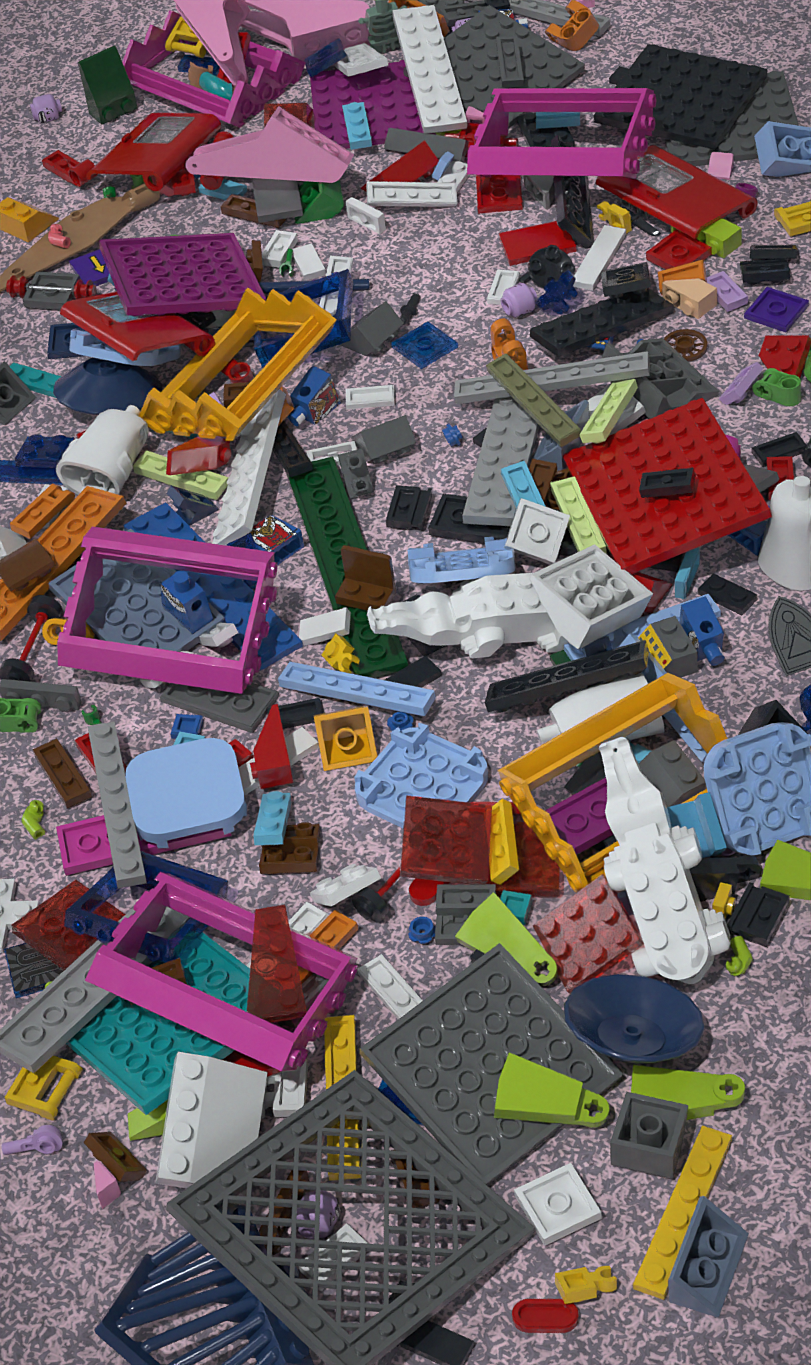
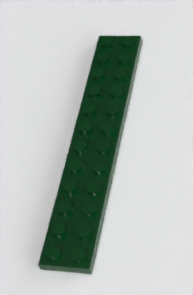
M334 457L312 461L313 470L290 478L286 473L332 611L347 608L351 612L349 634L343 635V637L354 648L351 654L357 656L360 660L359 664L351 663L354 674L377 678L396 673L407 667L408 661L398 635L375 634L370 627L367 610L336 603L335 595L345 580L341 548L343 545L367 550Z

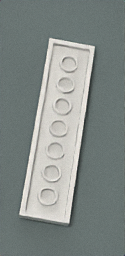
M435 6L393 10V20L423 132L435 133L466 129V116Z
M280 389L250 421L251 426L245 435H241L240 441L236 446L237 453L231 464L233 468L227 480L228 487L226 493L222 498L223 506L218 514L219 521L213 533L214 540L212 544L230 546L252 531L286 396Z

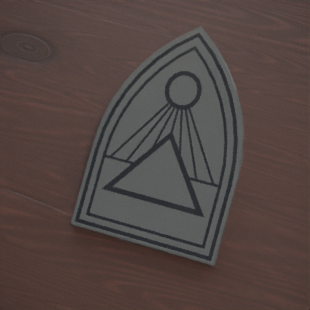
M778 596L770 613L768 633L770 643L782 671L786 676L811 668V613L798 603Z

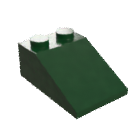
M116 46L109 47L78 62L89 114L101 125L137 109L135 93Z

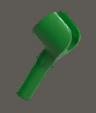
M115 187L103 188V197H117Z
M288 249L285 263L279 266V272L282 277L283 272L287 269H290V277L294 275V270L291 266L292 249Z
M91 705L92 713L87 714L82 710L86 724L97 725L102 723L95 705Z

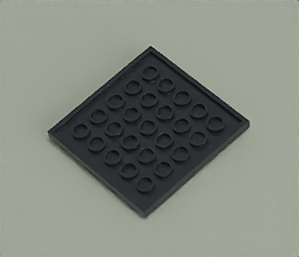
M647 44L615 88H648L654 90L656 106L653 108L655 129L652 131V136L716 150L766 79L767 69L756 65L738 63L737 61L718 59L717 57H708L674 48L670 49L655 44ZM596 112L593 115L594 123L628 130L634 112Z

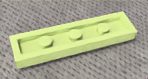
M635 379L613 381L579 434L582 443L593 442L598 444L606 441L638 388Z
M147 450L133 465L134 473L199 493L214 500H217L228 487V477L208 470L171 476L166 475L167 457Z
M575 476L550 483L551 491L560 512L570 515L567 528L577 551H582L595 544L606 553V545L581 494V489Z

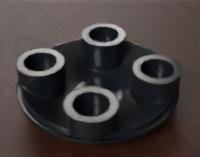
M549 245L537 250L531 256L528 263V272L532 281L545 290H553L566 285L572 280L575 266L570 257L556 245Z

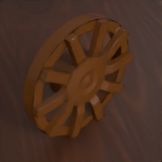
M680 329L669 333L664 338L671 346H675L674 349L679 354L682 353V357L688 362L701 358L707 351L706 337L696 330ZM673 338L675 340V344L669 343L668 341H670ZM700 339L702 343L694 344V341ZM701 345H703V348H702V349H696V348H694V347H696V346H701Z

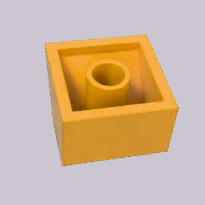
M7 197L0 202V230L28 243L59 220V217L16 199Z
M367 705L313 715L324 771L370 763L377 758Z

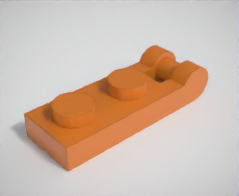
M51 484L10 522L11 530L31 539L65 506L71 504L75 499V493L69 490L63 491L60 486Z

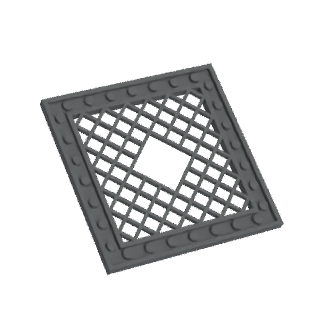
M353 1070L167 1202L166 1208L169 1214L327 1365H373L531 1238L535 1230L533 1225L356 1070ZM345 1119L362 1120V1130L345 1129ZM340 1122V1129L332 1128ZM367 1126H369L373 1131H367ZM322 1135L339 1136V1147L322 1146ZM344 1137L362 1138V1148L344 1147ZM367 1138L383 1139L384 1150L367 1149ZM317 1139V1145H308ZM389 1145L396 1151L389 1150ZM299 1152L317 1153L316 1164L299 1163ZM322 1153L339 1154V1165L321 1164ZM294 1155V1162H285ZM344 1155L362 1156L361 1167L344 1166ZM367 1156L384 1158V1168L367 1167ZM389 1158L406 1159V1170L389 1169ZM412 1165H413L418 1171H413V1170H412ZM275 1169L293 1170V1181L275 1180ZM298 1170L316 1171V1182L298 1181ZM321 1172L339 1173L338 1184L321 1183ZM270 1173V1179H261ZM344 1173L361 1174V1185L344 1184ZM366 1175L384 1176V1187L366 1186ZM389 1176L406 1178V1189L390 1188ZM412 1178L428 1179L429 1190L412 1189ZM434 1185L441 1191H434ZM252 1186L270 1187L269 1198L251 1197ZM275 1187L293 1188L292 1200L275 1199ZM247 1189L246 1196H238ZM298 1189L315 1190V1201L297 1200ZM320 1191L384 1195L383 1244L319 1240ZM389 1195L406 1196V1207L389 1206ZM412 1197L429 1198V1209L412 1208ZM434 1198L451 1199L452 1211L435 1210ZM228 1203L246 1204L245 1216L227 1215ZM251 1205L269 1206L268 1217L250 1216ZM457 1205H458L463 1211H457ZM274 1206L292 1207V1218H273ZM297 1208L315 1209V1220L297 1219ZM389 1214L406 1215L407 1227L389 1226ZM412 1216L429 1217V1228L412 1227ZM435 1217L452 1218V1230L435 1229ZM458 1219L474 1220L475 1231L458 1230ZM232 1223H245L244 1234ZM250 1224L268 1225V1236H250ZM273 1225L291 1227V1238L273 1237ZM296 1227L314 1228V1240L296 1239ZM389 1233L407 1234V1246L389 1245ZM412 1235L429 1236L430 1248L412 1247ZM435 1236L451 1237L453 1249L435 1248ZM458 1238L471 1239L458 1249ZM254 1244H267V1256ZM272 1245L290 1246V1258L272 1257ZM295 1247L314 1248L313 1259L295 1258ZM319 1248L337 1249V1261L319 1260ZM342 1250L360 1251V1263L343 1262ZM365 1251L383 1252V1264L365 1263ZM389 1253L407 1254V1266L389 1265ZM412 1254L430 1255V1267L412 1266ZM435 1256L448 1257L435 1268ZM276 1265L290 1266L289 1277ZM295 1266L313 1267V1279L294 1278ZM318 1268L337 1269L336 1281L318 1280ZM342 1269L360 1270V1283L343 1282ZM365 1271L383 1272V1284L365 1283ZM389 1272L407 1274V1286L389 1285ZM412 1274L425 1275L412 1286ZM300 1287H313L312 1299ZM318 1288L336 1289V1301L317 1300ZM341 1289L360 1290L359 1303L341 1302ZM365 1291L383 1292V1304L365 1303ZM389 1292L403 1293L389 1304ZM322 1308L336 1309L335 1320ZM341 1310L359 1311V1323L341 1322ZM365 1311L379 1312L365 1323ZM345 1330H347V1331H355V1332H353L351 1335H349Z

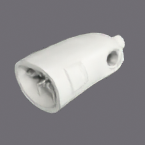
M129 405L125 411L108 409L100 413L83 435L69 444L56 467L57 476L65 487H68L70 491L77 495L86 486L120 494L125 481L128 480L133 469L134 461L144 446L149 433L148 425L139 417L140 410L136 406Z
M797 476L794 480H785L778 484L773 491L770 503L772 517L768 518L758 555V564L762 571L776 583L791 590L803 591L811 589V487L808 477Z
M642 672L634 676H628V674L617 676V679L609 683H601L600 681V683L580 690L555 703L549 709L553 724L537 730L541 745L647 685L648 682ZM662 716L627 735L625 738L633 740L664 733Z

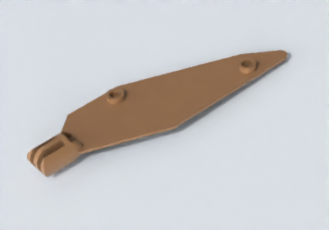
M143 183L127 191L122 197L102 198L80 210L71 212L70 215L58 223L63 227V236L71 240L69 248L52 245L48 240V233H46L4 270L0 276V292L6 290L7 280L12 275H15L18 280H20L21 276L29 278L35 275L36 272H41L95 245L129 213L139 211L160 199L159 191H152Z

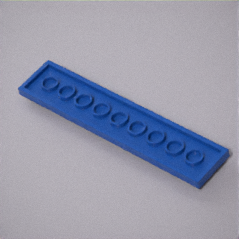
M166 502L124 524L125 531L131 528L135 533L205 542ZM185 571L188 573V576L203 588L208 602L225 618V622L235 625L238 633L232 636V643L241 652L255 592L239 578ZM270 607L266 614V621L269 622V632L267 637L262 639L258 649V657H261L260 671L303 647L302 640Z

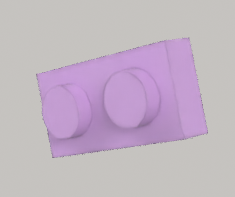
M724 271L707 277V283L717 288V302L727 312L748 304V296Z
M755 362L742 369L720 396L719 400L725 405L732 402L739 403L747 396L746 390L759 380L757 376L761 373L763 367L758 362Z

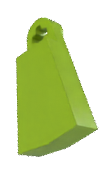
M777 839L765 862L760 888L763 886L790 895V898L811 900V852Z
M494 892L471 913L455 935L458 943L472 951L476 949L481 950L485 954L500 943L540 986L550 985L557 977L558 969L554 959L543 949ZM538 964L540 966L548 964L547 970L549 974L547 976L544 974L536 976L537 969L535 967Z
M509 1052L498 1082L494 1118L584 1125L596 1128L606 1122L609 1114V1104L603 1096L582 1088L583 1082ZM591 1104L597 1105V1111H599L595 1114V1117L589 1116V1110H587L591 1107Z
M633 1065L631 1093L688 1105L686 1120L714 1116V1110L738 1106L744 1100L745 1085L743 1080L734 1074L719 1075ZM727 1086L732 1087V1095H726L725 1089Z

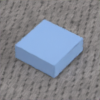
M447 151L440 158L432 178L440 179L454 157L452 153Z

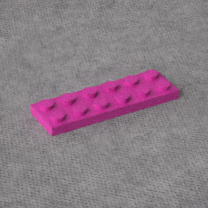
M104 815L56 826L63 869L66 876L113 864ZM223 828L167 840L169 848H158L155 843L147 842L144 839L140 840L137 834L141 857L231 836V833L224 835Z

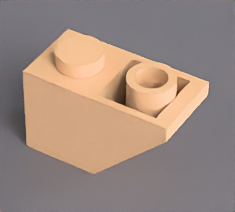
M699 278L670 280L662 283L663 298L682 310L686 315L699 319L717 306V288Z

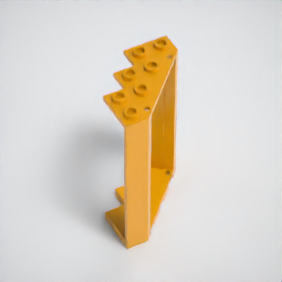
M247 288L235 314L213 336L215 346L205 357L196 354L162 392L153 388L146 397L139 417L156 433L164 434L166 431H173L174 435L190 436L193 433L198 434L200 438L215 439L217 436L226 437L225 440L233 441L327 337L337 319L299 290L296 292L292 302H290L284 295L279 294L274 289L270 291L265 301L258 293ZM257 331L295 333L227 408L205 392L199 397L197 403L193 401Z
M666 673L497 770L501 778L499 785L503 793L511 798L521 812L526 825L536 833L543 843L546 853L558 864L574 892H580L587 898H590L609 886L604 870V858L609 857V852L614 851V847L620 845L617 841L579 863L573 846L559 838L550 814L536 806L531 791L600 752L599 746L602 743L619 737H626L673 709L708 754L714 745L728 738L719 715L704 709L695 684ZM707 789L703 790L702 792L698 793L697 795L693 796L692 798L686 800L683 803L694 801L698 795L708 793Z

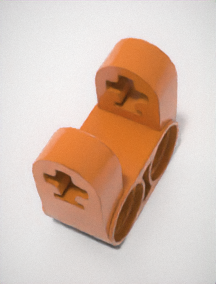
M571 0L565 9L572 17L562 28L551 23L545 30V34L557 44L569 50L578 51L595 34L599 24L589 8L576 0Z
M502 318L493 322L490 328L493 359L495 360L507 354L522 370H528L526 351L522 343L515 340V331L510 321Z

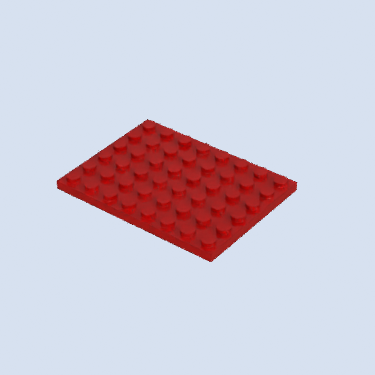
M703 398L690 401L688 404L668 410L651 419L643 420L641 423L627 429H621L617 433L609 435L606 441L594 444L592 442L580 448L572 449L563 456L571 476H575L579 484L581 494L614 561L621 566L622 570H626L629 574L772 517L769 506ZM694 468L696 477L693 493L641 498L639 487L642 473Z

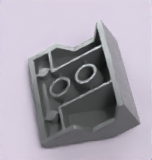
M663 338L640 340L630 352L620 353L611 343L606 344L602 358L648 351L650 376L623 379L636 380L638 388L633 397L644 406L646 411L644 414L648 419L688 404L693 400L703 398L706 402L719 393L703 375Z

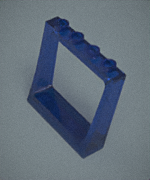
M348 269L333 272L329 276L313 279L309 283L290 287L288 290L279 293L292 302L298 290L312 300L339 291L335 315H333L337 320L331 332L311 354L351 341L353 279ZM257 331L254 334V350L262 368L266 366L295 333L284 332L268 338L267 331Z
M140 851L146 883L134 886L150 891L159 883L155 878L160 872H163L227 899L228 880ZM114 866L65 911V927L73 929L78 935L87 934L96 937L101 943L113 942L115 938L112 937V933L120 922L92 912L121 889L117 887ZM190 917L172 939H165L147 932L138 953L146 955L152 961L161 960L169 962L178 959L208 925Z

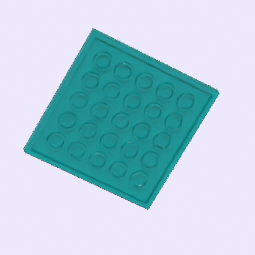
M191 925L148 966L152 968L180 958L189 986L270 1023H273L293 1008L289 998L194 925ZM116 996L66 1043L145 1115L168 1100L177 1052L222 1060L235 1051L226 1045L137 1004L130 1005L128 1000L120 996Z

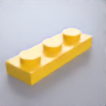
M503 798L484 813L491 881L499 885L519 870L511 802Z

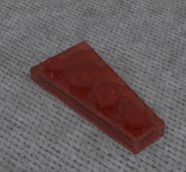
M285 904L255 909L247 1012L270 1023L301 1018L307 1013Z

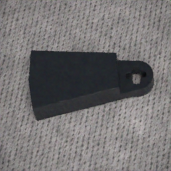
M745 855L739 858H702L698 865L689 869L700 902L715 899L720 882L732 885V894H735L737 883L757 879L762 872L758 859L752 855Z

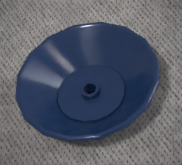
M92 357L62 375L54 384L53 394L60 404L74 411L99 415L108 409L125 411L129 405L136 406L141 410L148 393L153 388L162 392L163 385L154 374L138 365Z
M613 974L592 978L574 988L564 1003L565 1023L578 1040L603 1055L625 1063H654L678 1058L695 1048L705 1031L702 1012L688 995L668 983L645 976Z

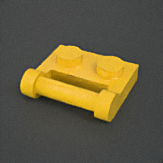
M180 16L165 43L166 50L195 54L196 57L203 58L206 54V48ZM178 40L197 42V45L179 43Z
M811 200L784 209L783 207L774 209L775 218L782 224L790 237L811 231Z
M52 1056L35 1073L22 1067L5 1095V1101L8 1105L39 1114L41 1117L53 1121L58 1114L57 1108L73 1080L79 1078L82 1068L73 1061L57 1056ZM56 1073H64L48 1101H41Z

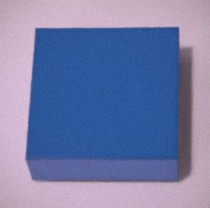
M176 714L170 733L171 739H176L179 732L199 735L204 721L203 716Z

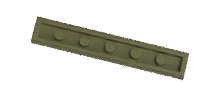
M507 354L486 365L487 371L560 447L580 437L581 429Z

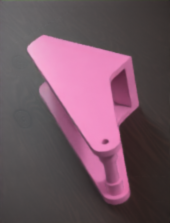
M173 0L176 3V9L233 86L236 87L238 80L248 83V74L238 35L239 27L250 12L245 0Z
M245 0L248 6L262 12L250 11L241 27L285 45L289 48L293 57L304 62L323 58L327 53L333 52L341 46L348 48L362 43L370 46L368 36L372 35L369 33L365 23L360 24L358 22L359 18H365L366 9H369L368 4L363 1Z
M278 106L263 130L198 147L194 151V155L187 160L186 169L189 173L196 175L333 183L342 177L354 154Z

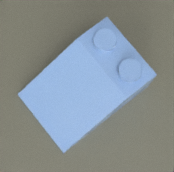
M768 121L754 136L762 175L779 177L811 172V127Z

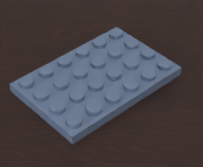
M103 559V576L94 586V611L86 620V623L100 640L177 652L188 651L201 642L199 636L210 634L209 632L216 628L217 624L226 622L225 618L209 603L213 620L192 634L162 606L161 584L176 572L174 569ZM76 565L48 583L50 590L65 605H67L68 597H72L73 589L77 585L72 582Z

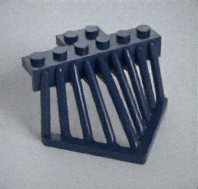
M228 1203L227 1215L245 1216V1205ZM232 1223L244 1234L245 1223ZM250 1224V1236H260L256 1224ZM189 1232L155 1254H146L138 1262L94 1329L95 1333L131 1365H194L238 1339L248 1340L249 1343L221 1365H243L250 1358L256 1359L257 1363L254 1365H314L309 1353V1347L201 1243L169 1260L198 1241ZM254 1244L267 1256L264 1244ZM207 1253L211 1254V1255H208V1256H206V1257H204V1258H202V1259H199V1260L195 1261L196 1259L202 1257L203 1255H205V1254H207ZM276 1265L289 1277L290 1266ZM295 1266L294 1278L300 1279L298 1269ZM209 1269L215 1270V1271H212V1272H210V1273H207V1274L201 1275V1276H199V1277L193 1278V1279H191V1280L185 1281V1280H187V1279H189V1278H191V1277H194V1276H196V1275H198V1274H200V1273H202V1272H205V1271H207V1270H209ZM210 1286H218L210 1290H206L191 1296L178 1299L180 1297L186 1296L188 1294L194 1293L196 1291L205 1289ZM213 1302L228 1305L148 1338L144 1342L134 1341L125 1333L128 1329ZM225 1321L239 1323L176 1358L169 1364H160L150 1355L155 1350Z

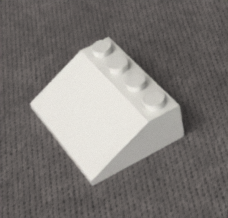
M595 544L531 574L529 578L558 633L577 649L640 618L653 595L651 591L626 570H622L619 564Z
M177 1052L174 1060L155 1184L188 1188L255 1141L259 1135L267 1072L208 1056ZM247 1189L238 1196H246Z

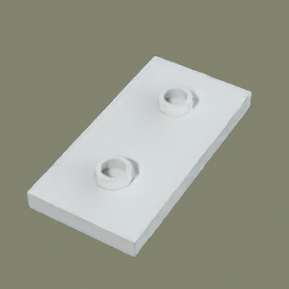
M366 43L344 48L346 57L333 64L345 75L352 76L388 66V61L385 56Z

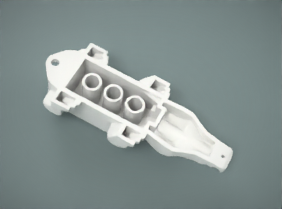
M533 573L490 575L477 579L464 580L460 587L453 591L451 597L432 591L412 602H396L388 606H381L378 609H372L370 606L367 613L370 627L375 634L407 636L428 645L460 644L461 649L465 651V654H469L470 658L490 657L504 643L537 641V644L541 645V649H546L547 653L564 650V644L568 643L558 633L529 578Z
M619 737L602 743L599 746L607 779L606 818L620 845L614 847V851L609 852V857L604 858L605 875L612 890L627 891L641 933L635 936V941L631 942L633 948L631 955L637 973L645 977L660 974L666 978L687 984H696L702 980L712 966L715 955L729 949L731 944L729 939L730 933L723 912L716 913L714 909L710 911L709 909H702L689 870L698 865L702 860V851L695 829H688L686 826L682 828L680 826L671 827L663 794L642 773L629 740L625 737Z

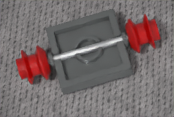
M36 272L31 283L28 282L25 276H21L20 280H18L15 275H12L6 283L7 293L10 294L11 298L19 294L20 298L23 299L25 308L60 310L74 296L76 299L97 295V288L92 280H88L84 284L79 274Z

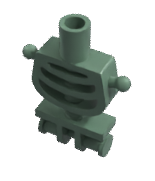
M375 0V7L366 9L365 18H359L358 20L360 24H366L369 33L372 35L368 36L370 47L379 53L383 52V54L386 53L387 48L395 51V48L401 47L393 20V10H398L395 2L388 3L387 0ZM403 5L399 9L407 8V6Z

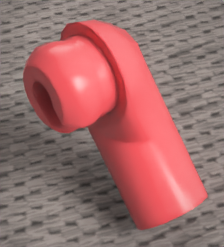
M52 224L48 233L49 242L52 245L69 248L71 240L63 236V227L60 224Z

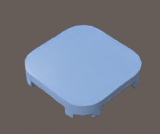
M73 329L70 334L69 350L76 354L124 364L154 366L180 358L181 344L142 352L136 361H132L92 334Z
M484 537L485 548L434 553L433 543L423 544L422 548H409L407 551L410 581L415 583H438L510 574L516 570L514 549L504 548L507 538L494 540V537Z
M772 723L723 740L714 745L707 754L704 763L707 791L710 792L726 847L730 850L746 855H759L762 850L773 847L777 839L787 842L803 835L811 836V734H806L799 726L792 723Z
M418 723V727L407 728L401 731L397 727L390 733V743L365 772L358 770L355 775L356 799L360 807L367 812L409 832L418 823L424 822L435 827L440 833H444L455 824L468 808V803L473 802L488 781L487 762L483 757L482 751L474 746L470 751L429 732V725Z
M204 738L150 750L136 756L126 768L125 778L137 834L140 840L144 839L147 842L155 843L158 848H169L167 840L223 828L224 835L234 831L233 826L241 821L243 816H247V804L235 752L232 746L224 740Z

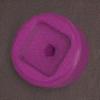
M748 183L736 184L735 188L756 198L758 192L756 186Z

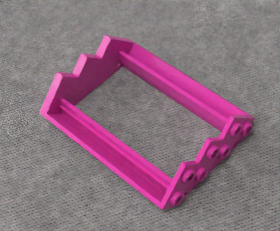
M172 10L168 12L163 29L150 24L143 44L130 39L122 62L131 85L201 113L213 114L219 120L239 128L245 124L243 119H247L250 115L258 114L266 107L265 103L270 99L275 100L283 94L286 86L299 81L306 62L285 52L275 51L250 41L245 65L255 69V73L250 85L238 80L231 101L150 70L172 53L166 50L165 43L181 16ZM182 39L178 40L179 43H186L194 46L197 45V42Z
M648 88L493 89L492 95H495L492 103L487 104L483 114L485 121L483 124H479L474 135L477 141L475 145H470L468 150L467 174L478 177H491V175L620 176L636 179L640 171V162L637 160V157L644 158V152L648 148L645 136H652V131L655 129L653 108L656 106V95L654 90ZM509 112H634L621 148L500 147V136H508Z
M92 526L83 537L81 547H86V550L82 553L81 561L77 562L72 582L77 585L73 589L72 597H68L64 618L68 620L65 622L63 632L59 633L57 641L58 666L242 694L248 684H252L255 673L260 671L261 657H258V649L262 639L267 637L269 632V622L266 621V614L270 604L275 602L277 596V587L273 586L278 569L277 563L274 562V552ZM103 559L257 581L240 660L236 661L86 638V620L94 611V586L103 576Z
M160 872L155 880L159 881L157 886L149 892L145 891L135 903L133 908L136 911L135 914L129 918L124 917L113 931L112 937L115 938L113 942H109L107 946L103 944L98 950L85 981L280 1071L297 1070L298 1066L302 1067L309 1052L306 1049L308 1042L316 1041L317 1037L321 1038L326 1030L328 1022L325 1021L327 1013H334L336 1009L340 1010L346 998V993L343 991L347 982H352L357 973L358 966L355 963L358 958L169 873ZM166 907H169L327 978L329 981L292 1033L132 959L136 958L147 931L156 932Z

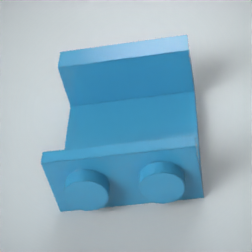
M710 792L698 795L694 801L667 807L671 827L680 826L682 828L686 826L688 829H695L702 851V858L721 855L727 848Z

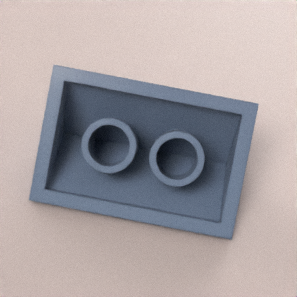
M586 399L565 411L581 431L590 419L589 402ZM546 432L531 461L532 459L557 463V471L567 469L563 459L564 454L572 449L579 448L582 440L578 437L565 446L560 447Z
M705 1196L699 1197L668 1279L669 1302L719 1317L749 1233Z

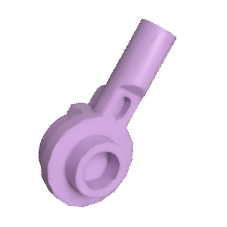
M43 1125L34 1130L33 1135H29L25 1139L2 1143V1152L4 1155L36 1149L41 1153L50 1154L61 1149L63 1138L60 1130L55 1126Z

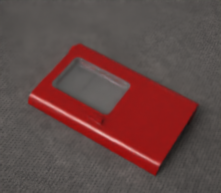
M150 113L130 133H126L121 138V141L87 173V180H91L96 174L142 175L148 189L160 191L186 165L187 160L194 155V151L198 147L206 145L220 131L221 122L217 116L209 113ZM150 175L155 176L157 185L150 182Z
M651 145L647 148V151L644 152V158L637 157V160L640 162V171L636 179L620 176H598L595 182L597 186L694 239L698 238L702 229L736 210L739 211L740 217L748 218L755 213L758 205L757 199L656 145Z
M117 291L66 302L60 309L62 316L132 361H136L142 352L183 343L192 348L197 355L205 357L215 346V339L212 335L176 313H166L165 315L147 314L140 317L127 316Z

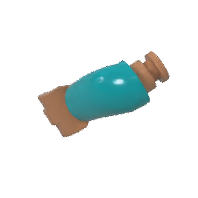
M190 62L188 70L190 85L231 101L235 87H232V83H227L213 75V66L208 65V69Z

